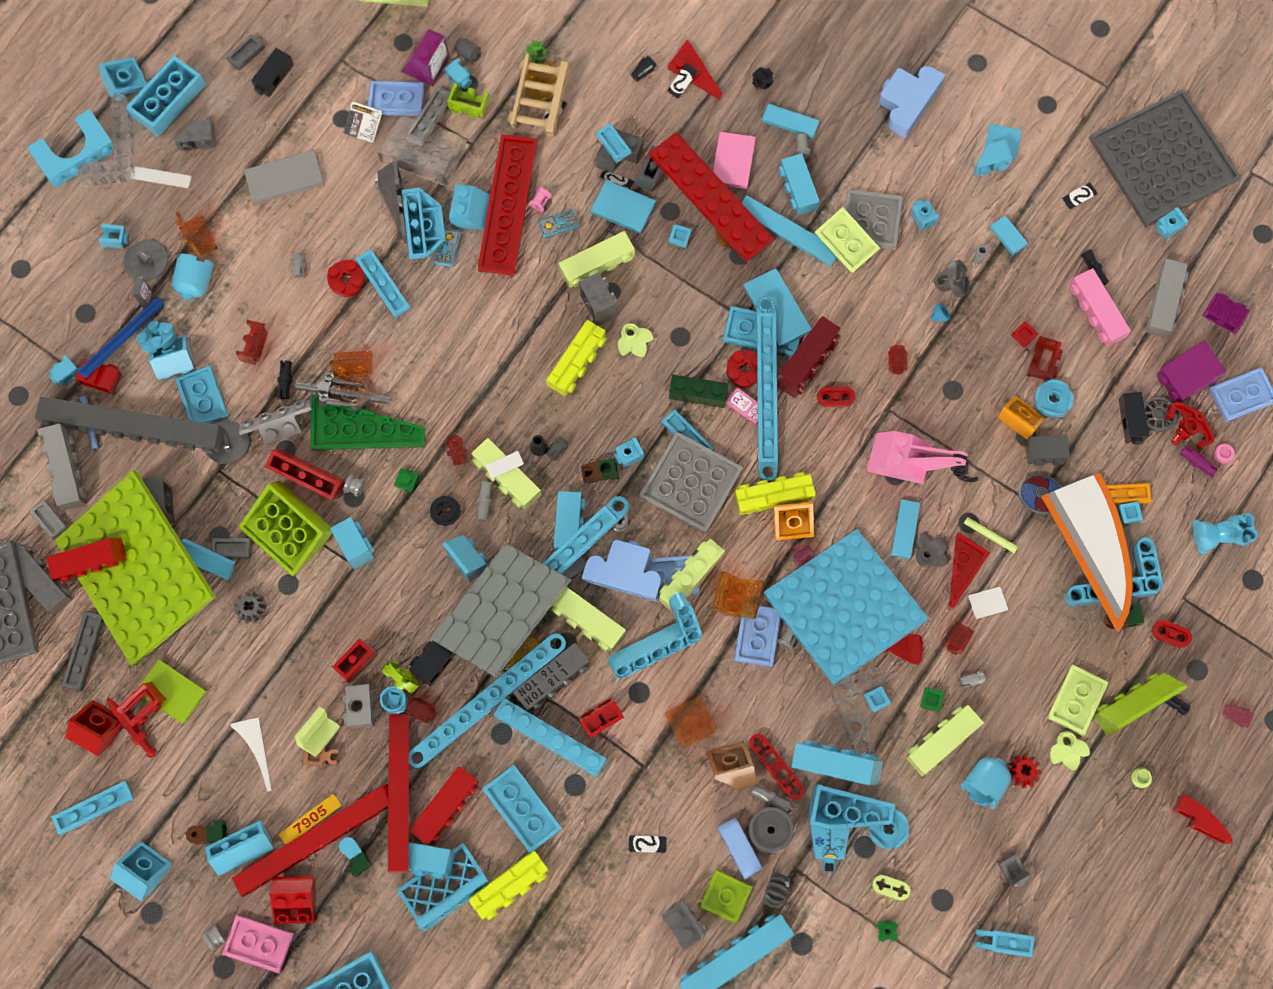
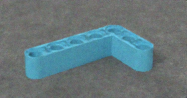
M1142 538L1133 546V556L1138 577L1132 578L1136 593L1132 592L1131 599L1154 596L1163 587L1155 544L1149 538ZM1140 544L1147 547V552L1140 549ZM1144 563L1151 566V571L1145 569ZM1148 582H1152L1155 585V590L1149 588ZM1090 584L1073 586L1064 595L1065 603L1071 607L1100 603L1098 598L1091 596L1090 590H1093ZM1071 592L1077 593L1079 600L1072 599Z
M676 593L669 600L676 621L675 624L609 657L608 663L617 678H625L701 639L702 633L694 610L683 593Z

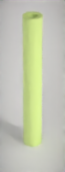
M967 517L964 524L1013 553L1017 550L1018 546L971 518Z

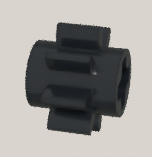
M760 67L752 74V84L756 89L766 90L774 82V73L769 68Z

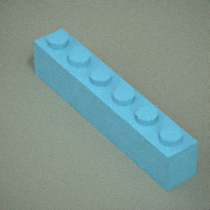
M505 698L494 713V717L595 778H598L607 762V759Z
M774 913L765 919L767 924L761 928L756 925L749 930L748 937L742 939L740 936L731 943L732 948L727 951L723 948L715 953L716 959L710 963L705 960L699 964L697 972L691 974L689 971L680 977L682 982L679 983L681 989H717L793 937L794 933L782 915L776 916Z

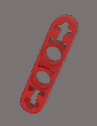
M762 734L753 735L749 741V747L787 797L791 800H799L804 794V787L765 736ZM755 738H756L757 740H760V739L763 740V742H762L761 745H762V747H763L764 749H765L767 746H768V748H769V750L765 751V752L762 754V756H760V754H759L760 752H762V750L760 749V747H758V746H757V747H754V746H753L754 743H755V741H754ZM767 754H773L776 757L774 764L769 765L765 762ZM781 769L788 772V778L784 781L779 780L777 777V772ZM791 778H793L794 782L791 783L793 787L800 788L798 792L800 794L799 796H797L796 794H790L792 789L789 785L787 786V788L784 787V784L788 783L791 780Z

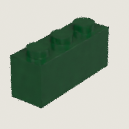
M672 374L669 399L725 408L728 383Z

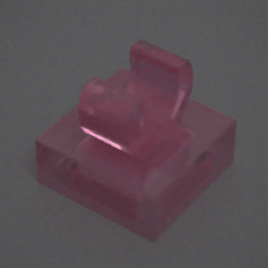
M798 543L792 547L795 551L793 555L794 562L798 568L815 558L813 549L809 545L802 548Z

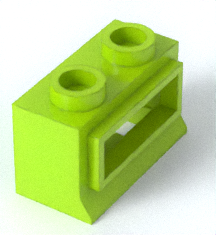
M454 82L447 102L452 112L456 114L461 112L468 113V116L476 119L478 116L484 117L490 97L488 91H485L483 96L476 95L473 88H468L467 92L460 91L458 83ZM459 99V100L467 101V102H470V103L478 104V105H481V106H480V107H476V106H472V105H469V104H465V103L458 102L457 100Z

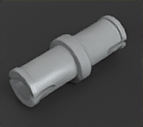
M480 482L479 498L476 501L478 503L476 520L489 521V506L492 504L490 499L492 482Z
M758 784L755 785L751 792V796L766 803L767 807L778 808L786 814L792 805L776 796L777 793H771Z

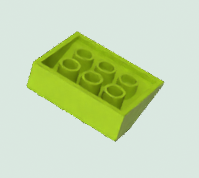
M281 481L267 484L239 526L245 534L293 577L325 545L332 535L331 526Z
M1155 673L1147 678L1148 683L1142 686L1139 683L1130 688L1132 693L1127 696L1122 693L1114 698V704L1108 706L1106 703L1097 709L1099 713L1094 715L1106 736L1188 687L1183 682L1166 673L1161 675Z

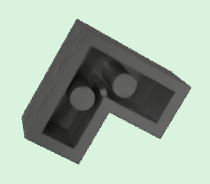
M615 129L631 149V154L625 157L624 160L637 164L644 149L643 139ZM601 144L596 156V167L614 173L618 162L614 161Z

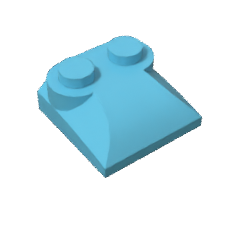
M134 57L99 64L101 80L108 94L113 99H124L127 94L142 90L147 85Z

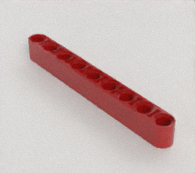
M388 784L379 787L234 876L232 881L241 897L252 893L273 880V877H278L387 810Z

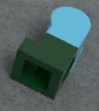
M346 837L340 841V852L347 855L353 865L349 869L353 877L359 876L373 866L356 840Z

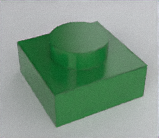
M401 468L394 486L413 493L419 479V474Z
M925 687L919 707L939 713L944 692Z

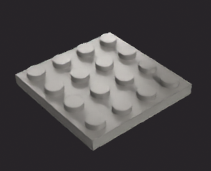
M676 432L640 493L639 498L707 534L740 476L743 467Z

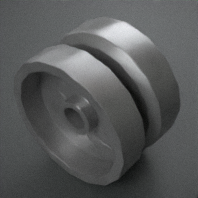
M768 807L761 809L753 816L748 826V836L750 843L756 850L764 854H775L781 852L789 845L793 837L794 827L790 817L784 811ZM773 827L775 829L774 833L769 834L767 828Z

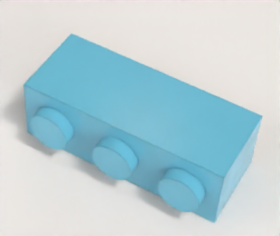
M802 153L781 159L778 171L780 177H784L786 193H789L791 196L790 204L792 210H796L797 215L818 210L820 201Z
M558 491L554 551L558 550L584 525V517H581V510H585V499H582L581 492Z
M261 820L205 847L208 862L218 876L274 849L271 835Z
M408 842V870L411 871V874L423 876V873L431 874L430 877L435 879L450 876L454 853L451 850Z

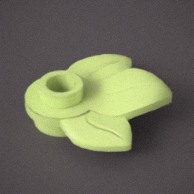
M632 323L626 324L621 330L622 337L618 341V350L622 356L627 355L631 351L632 354L638 357H644L647 351L646 343L654 339L653 335L646 328H639ZM629 331L634 332L632 336H629L627 333Z
M1070 731L1060 733L1057 737V743L1050 750L1052 764L1062 761L1072 771L1078 768L1080 756L1090 755L1088 745L1084 741L1078 740L1075 734ZM1064 738H1068L1070 740L1069 745L1064 744Z

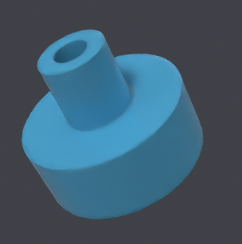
M942 303L933 307L934 314L930 315L933 322L939 320L941 323H944L950 319L949 311Z

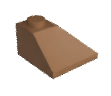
M745 742L707 752L716 780L736 789L747 788L757 784L754 765Z

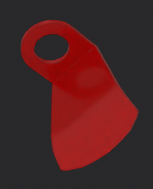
M908 634L882 653L890 652L911 664L918 665L923 655L921 635Z

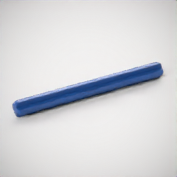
M158 297L155 298L78 369L79 374L87 378L164 306L163 301Z

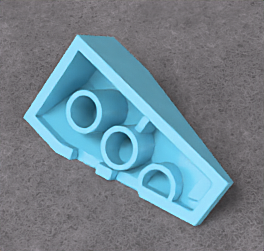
M816 785L812 788L809 803V825L828 830L891 825L895 804Z

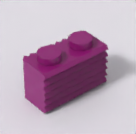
M1216 292L1202 316L1236 334L1250 310L1246 309V306L1241 303L1233 302L1227 295Z

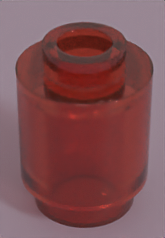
M902 345L891 346L890 351H888V370L893 374H903L907 370V351Z
M413 697L406 708L409 715L426 724L429 721L432 722L437 715V711H435L436 706L419 697Z

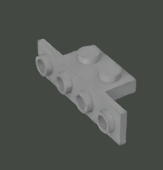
M311 399L299 400L291 406H282L277 411L265 412L257 418L246 419L240 423L239 434L243 435L258 429L265 444H269L300 433L301 427L296 415L312 410Z

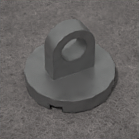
M961 260L952 261L948 271L939 273L934 279V285L940 291L952 290L957 298L967 295L970 290L969 276L966 277L965 272L968 269L965 263ZM947 279L946 283L941 284L942 280Z

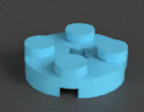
M152 321L136 338L143 351L155 353L157 352L156 349L162 347L164 350L170 347L176 340V335L171 324Z
M1055 379L1041 384L1034 395L1036 410L1051 418L1063 417L1070 410L1074 401L1073 393L1068 388V385L1063 381ZM1056 395V399H1059V401L1053 403L1049 397Z
M894 810L892 820L893 834H886L884 832V825L868 826L870 838L878 847L890 850L901 846L907 840L909 834L908 821L900 811Z

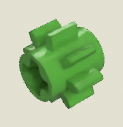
M532 40V44L526 45L527 48L524 54H530L532 63L540 64V60L546 59L545 56L548 50L543 48L544 43Z

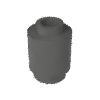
M459 38L456 41L454 50L458 55L471 63L479 60L481 57V47L467 38Z

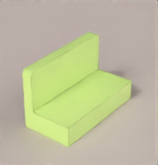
M319 707L295 735L297 746L316 757L337 733L340 726L328 719L326 710Z

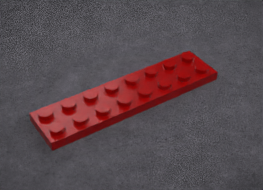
M677 131L649 152V156L746 263L774 241L771 234Z
M501 134L477 268L479 272L515 276L537 148L536 138Z

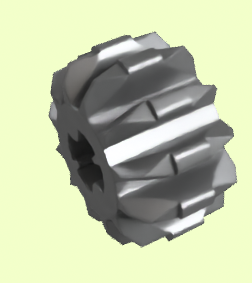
M247 591L244 598L240 595L238 596L240 602L234 603L238 607L234 610V613L239 614L238 619L240 621L244 620L245 624H249L252 621L253 624H256V618L264 619L261 613H267L264 607L268 604L266 601H263L264 597L262 595L257 596L255 591L250 595ZM248 606H253V610H249Z

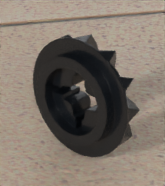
M450 496L438 497L430 507L432 520L437 525L443 526L453 525L459 519L461 512L457 500ZM441 505H443L446 509H451L448 511L449 517H447L445 514H440L443 512Z

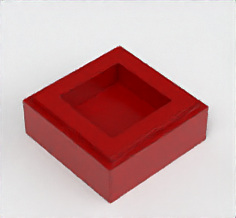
M1025 321L1011 336L1025 348L1038 336V333Z

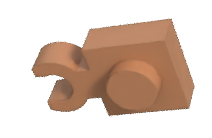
M325 746L318 756L315 757L305 751L303 765L324 767L325 761L331 765H338L339 762L332 761L331 757L333 754H340V752L336 749L326 752L327 747Z

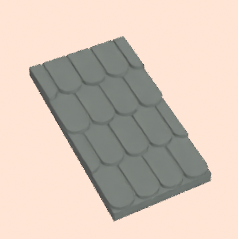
M506 544L489 567H486L469 592L464 595L453 612L447 616L431 639L497 677L564 591L571 579Z

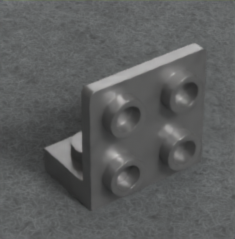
M681 900L679 904L664 913L662 917L685 950L705 936L704 931L706 928L700 919L696 921L692 916L694 910L689 902L684 903Z

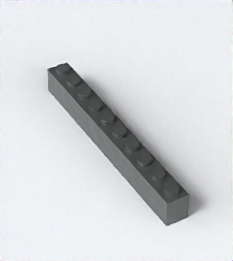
M40 397L35 419L46 427L61 424L66 430L76 428V431L88 433V430L100 436H105L107 433L112 434V437L123 439L125 436L137 442H141L142 439L148 440V443L159 445V442L166 443L165 445L177 448V445L184 446V449L192 451L198 448L210 454H213V451H221L225 429L219 425Z

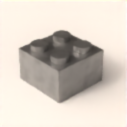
M599 272L579 281L580 296L596 326L617 317L616 310L618 309L614 293L609 292V284L605 277H601Z

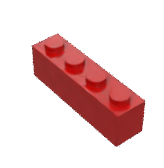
M282 449L272 450L265 465V468L331 500L340 498L346 482Z
M122 538L104 539L47 557L51 580L59 579L60 582L70 581L72 576L76 578L87 576L89 571L91 573L101 572L103 567L106 566L107 568L118 567L120 562L126 561Z
M458 766L410 828L409 832L428 846L436 845L442 837L440 833L443 829H448L453 823L454 819L452 817L457 811L460 813L466 806L465 800L468 796H473L479 788L477 786L479 781Z

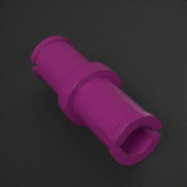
M1188 445L1179 454L1190 461L1193 467H1198L1209 477H1212L1219 469L1206 460L1203 454L1199 455Z

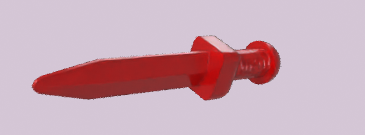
M107 698L112 713L132 736V742L135 745H140L147 753L146 756L148 758L154 757L157 750L152 748L146 740V733L143 730L140 731L137 726L131 727L124 717L115 710L119 705L112 699Z

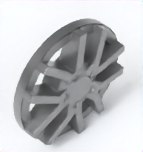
M1153 397L1144 404V408L1150 411L1145 412L1146 416L1151 415V418L1147 419V426L1154 432H1164L1170 429L1177 420V410H1175L1173 421L1165 419L1168 408L1165 409L1162 406L1165 402L1169 406L1173 403L1164 397ZM1156 401H1163V402H1162L1161 405L1159 406ZM1150 402L1153 403L1154 409L1149 405ZM1157 422H1160L1161 428H1157ZM1164 422L1169 424V426L1164 427Z

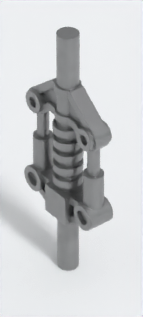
M327 373L324 379L319 381V385L296 382L295 389L317 392L319 406L327 407L328 405L346 406L356 412L369 404L370 401L384 404L390 403V397L371 394L370 389L361 379H358L356 382L346 381V379L336 378L332 374ZM335 384L341 386H355L356 390L353 389L351 391V389L346 390V388L341 389V387L335 388V386L332 385ZM329 395H331L332 397H334L335 395L338 398L339 396H341V398L346 397V399L351 398V400L353 401L351 403L341 402V400L332 399L328 397Z

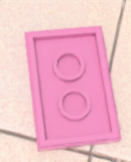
M726 132L719 133L713 172L726 186L747 189L756 137Z
M236 915L222 955L281 973L294 933Z

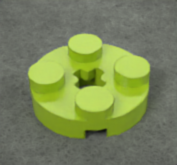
M389 660L382 669V672L395 680L394 685L400 690L405 688L412 694L419 687L418 680L406 668L404 670L398 668L399 663Z

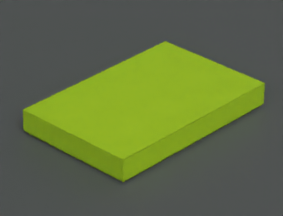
M161 660L156 662L140 684L141 686L143 683L152 682L166 698L161 704L163 706L161 710L183 725L207 693V691ZM147 695L143 696L146 700L151 702Z

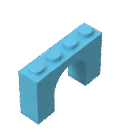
M90 109L74 118L86 138L85 146L78 155L72 158H60L52 152L43 138L27 147L54 188L63 185L68 179L79 175L84 169L95 165L99 160L110 156L117 150Z

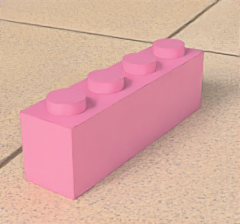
M1092 268L1074 277L1070 283V290L1073 295L1077 296L1081 309L1086 311L1089 316L1090 324L1098 331L1101 342L1105 343L1108 347L1127 338L1131 330L1095 270Z

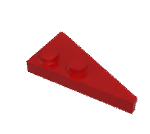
M686 40L668 64V70L678 75L684 66L689 64L697 70V74L690 83L716 99L721 100L723 95L691 43Z
M959 532L955 538L949 607L952 609L990 554V552Z

